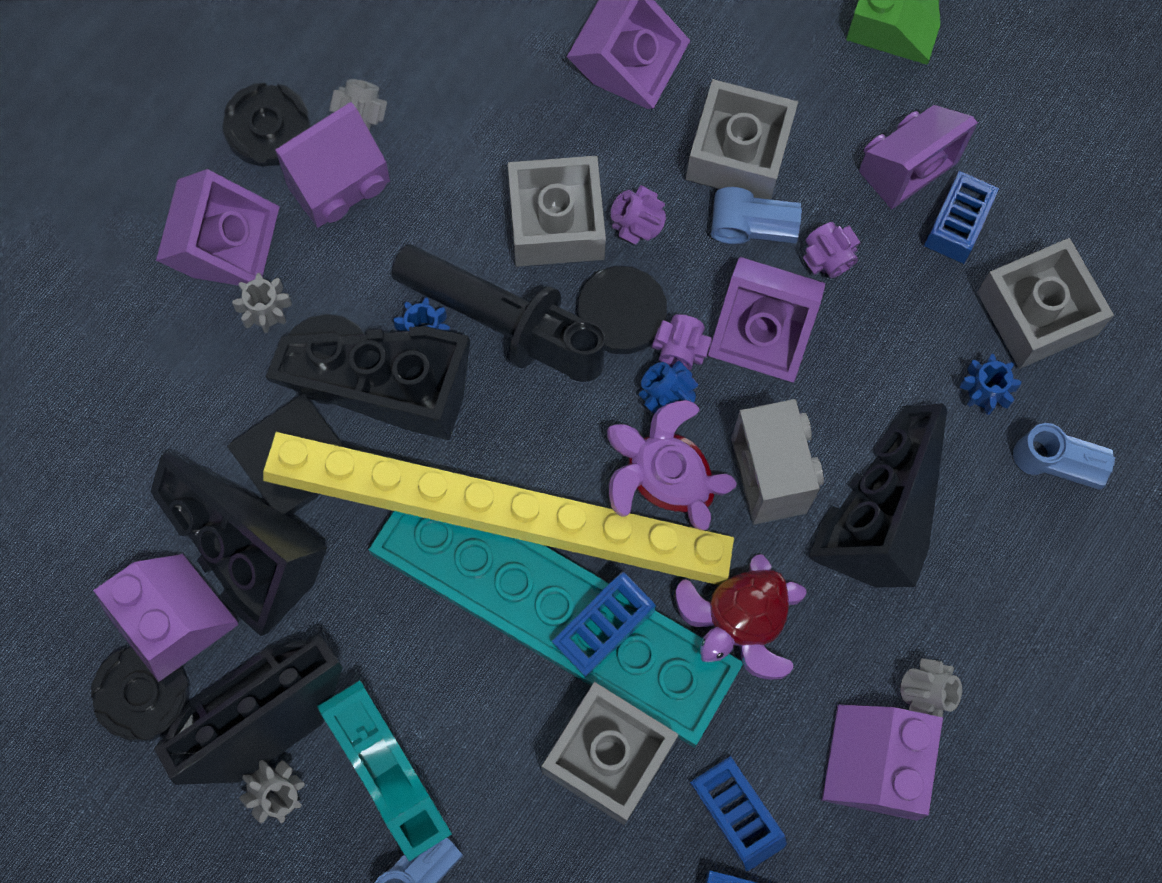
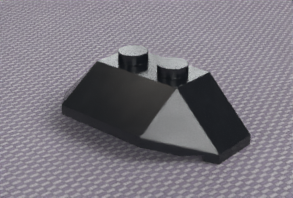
M320 634L309 636L307 640H292L267 647L190 700L172 723L166 738L161 739L155 746L154 750L170 780L175 785L237 783L243 781V775H251L259 769V761L270 762L323 724L324 718L317 706L332 698L343 667Z

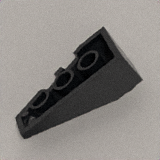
M427 326L409 327V331L383 333L382 329L367 330V334L338 336L337 333L281 336L266 379L272 383L408 431L450 440L464 399L470 338L469 336Z

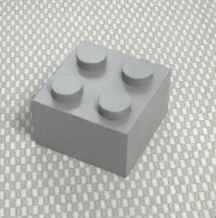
M712 79L690 153L686 180L719 189L725 187L744 188L752 192L754 198L771 199L798 101Z
M597 156L508 162L516 267L604 260L606 236Z
M1070 238L990 271L977 292L1019 369L1098 335L1114 316Z
M796 399L744 409L739 412L731 441L753 525L807 514L820 489L819 485L824 483L821 463L818 457L811 458L807 443L812 438L810 422L806 413L799 414Z
M594 682L543 763L542 774L625 825L679 734Z

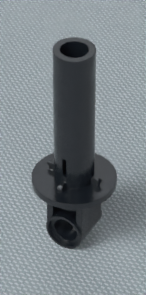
M413 244L405 246L397 256L392 270L393 280L511 338L510 361L512 365L522 369L529 366L536 359L579 382L592 381L601 375L604 368L606 339L603 329L593 322L586 321L560 308L561 294L557 289L546 287L529 302Z

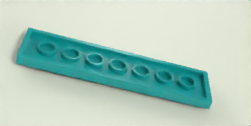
M393 511L369 548L372 556L590 686L594 682L679 734L677 738L694 748L697 746L743 665L741 660L730 654L720 661L703 662L700 654V644L703 638L659 612L654 611L642 625L587 677H584L552 644V641L609 585L606 581L544 545ZM621 593L615 597L631 616L637 611ZM607 607L600 611L617 630L623 625ZM592 620L585 625L603 644L609 639ZM578 634L571 638L588 658L595 653Z

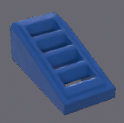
M959 171L924 246L965 264L999 188ZM961 186L985 196L984 201L960 191ZM955 199L978 208L979 212L976 213L955 204ZM952 212L973 221V225L971 226L949 216V213ZM944 224L968 234L967 238L944 229Z
M621 572L552 641V644L584 677H587L654 613L656 605L624 572ZM619 593L637 609L632 616L615 599ZM604 607H607L623 624L618 630L600 613ZM591 620L609 638L604 644L585 626ZM578 634L595 653L588 658L571 640L573 636Z
M731 756L690 782L746 871L753 869L787 845L784 833ZM732 778L736 784L713 799L709 792ZM741 795L745 797V802L725 815L720 810ZM754 812L757 819L735 832L732 826ZM763 830H766L768 835L748 848L743 844Z

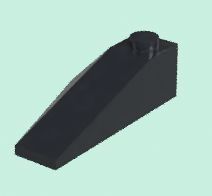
M943 403L904 407L874 448L877 457L864 475L856 473L848 484L853 491L840 509L833 506L825 516L809 555L814 562L875 588L916 587L930 546L947 408Z
M169 452L161 454L151 487V494L180 536L188 535L202 555L197 562L204 572H214L225 589L221 597L229 609L260 636L268 634L314 585L328 547L296 520Z

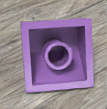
M599 0L567 58L594 85L644 108L654 109L690 39L654 0Z
M352 102L275 150L289 191L317 228L326 222L333 223L346 215L351 206L364 198L370 199L375 197L390 182L386 160Z
M937 105L931 106L921 114L914 111L899 123L897 131L888 137L881 134L863 150L865 156L859 172L886 204L893 209L959 162L978 122L971 115Z
M208 169L180 178L176 183L156 261L192 278L238 285L240 282L247 284L255 280L257 273H260L263 277L280 206Z
M739 257L708 356L794 383L821 304L826 283Z
M183 554L134 562L93 590L105 614L158 682L238 626L237 620Z
M838 705L821 801L915 821L928 816L943 717L895 707Z

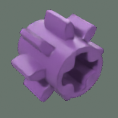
M640 185L636 193L627 190L618 195L611 208V219L614 221L612 228L620 231L619 237L636 245L640 237L649 241L661 232L666 220L665 211L662 209L665 203L657 199V193Z
M829 222L814 230L806 238V243L809 247L806 248L807 254L803 258L814 275L822 271L823 274L827 273L830 278H835L848 271L858 261L855 252L858 251L856 247L861 242L850 226L842 229L841 226L836 227L834 222Z
M679 314L672 317L671 323L664 320L661 322L652 348L661 350L659 360L666 362L671 368L677 361H681L688 370H691L693 363L702 365L704 358L707 357L712 338L703 335L705 326L700 320L688 315Z

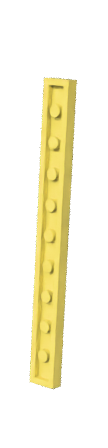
M279 432L275 433L263 471V481L702 582L720 585L729 576L734 537L631 513L626 517H621L613 509Z

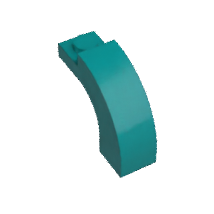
M361 681L356 682L317 706L408 861L413 860L452 835Z

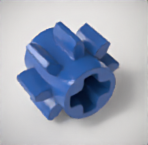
M424 298L422 303L413 306L409 302H405L406 312L404 318H394L395 329L403 332L409 331V327H420L422 323L429 324L426 325L427 327L451 332L450 326L441 324L447 318L446 309L442 307L435 311L430 306L428 298Z
M991 354L983 366L978 361L973 360L967 368L971 376L965 377L960 384V388L968 390L970 399L967 405L970 407L976 404L985 408L986 415L991 414L997 403L1006 409L1009 408L1014 401L1010 393L1017 391L1021 385L1020 380L1013 379L1011 369L1014 364L1012 362L1005 364L996 361L995 354ZM990 381L995 383V385L991 388L986 386V384Z
M677 361L672 368L666 362H659L651 366L644 374L641 381V386L644 390L639 393V396L645 401L644 405L655 414L659 408L672 402L687 400L694 403L696 394L693 389L698 386V383L692 378L693 374L681 361Z

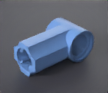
M739 187L721 188L716 191L714 197L711 236L716 241L726 244H741L749 241L750 238L796 244L801 224V203L754 198L752 192Z
M1051 423L1036 425L1016 442L1013 449V458L1016 465L1027 474L1038 475L1047 473L1098 490L1105 487L1112 473L1115 461L1112 449L1068 436L1060 427ZM1033 441L1041 443L1046 448L1047 457H1043L1035 451Z
M445 838L411 861H408L406 856L403 855L388 872L379 876L375 883H438L463 857V854L448 838Z

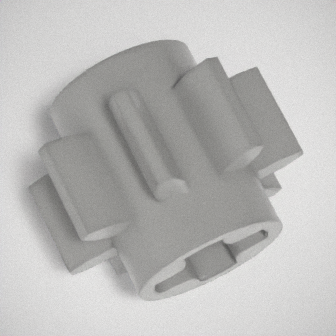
M349 79L346 82L345 88L339 87V90H333L329 110L335 112L352 102L370 131L371 124L378 125V121L383 122L387 101L378 99V86L362 80Z
M257 273L255 280L247 284L242 282L238 284L242 292V298L233 300L232 304L236 312L244 313L241 320L245 328H249L255 323L262 327L264 333H268L269 327L277 322L286 323L282 308L292 306L289 294H280L283 290V285L279 278L274 279L270 283L263 279L260 273Z
M923 658L920 661V669L912 668L905 673L901 683V695L907 704H911L909 707L910 711L943 717V711L951 712L958 707L962 697V684L957 676L952 675L954 671L953 666L943 665L942 661Z
M261 760L259 761V769L242 777L247 783V793L240 796L239 799L246 808H253L252 815L260 823H263L268 815L276 817L280 823H283L285 815L289 814L294 808L302 806L297 800V790L305 786L304 782L298 776L291 775L292 768L283 760L278 763L276 768L270 767Z

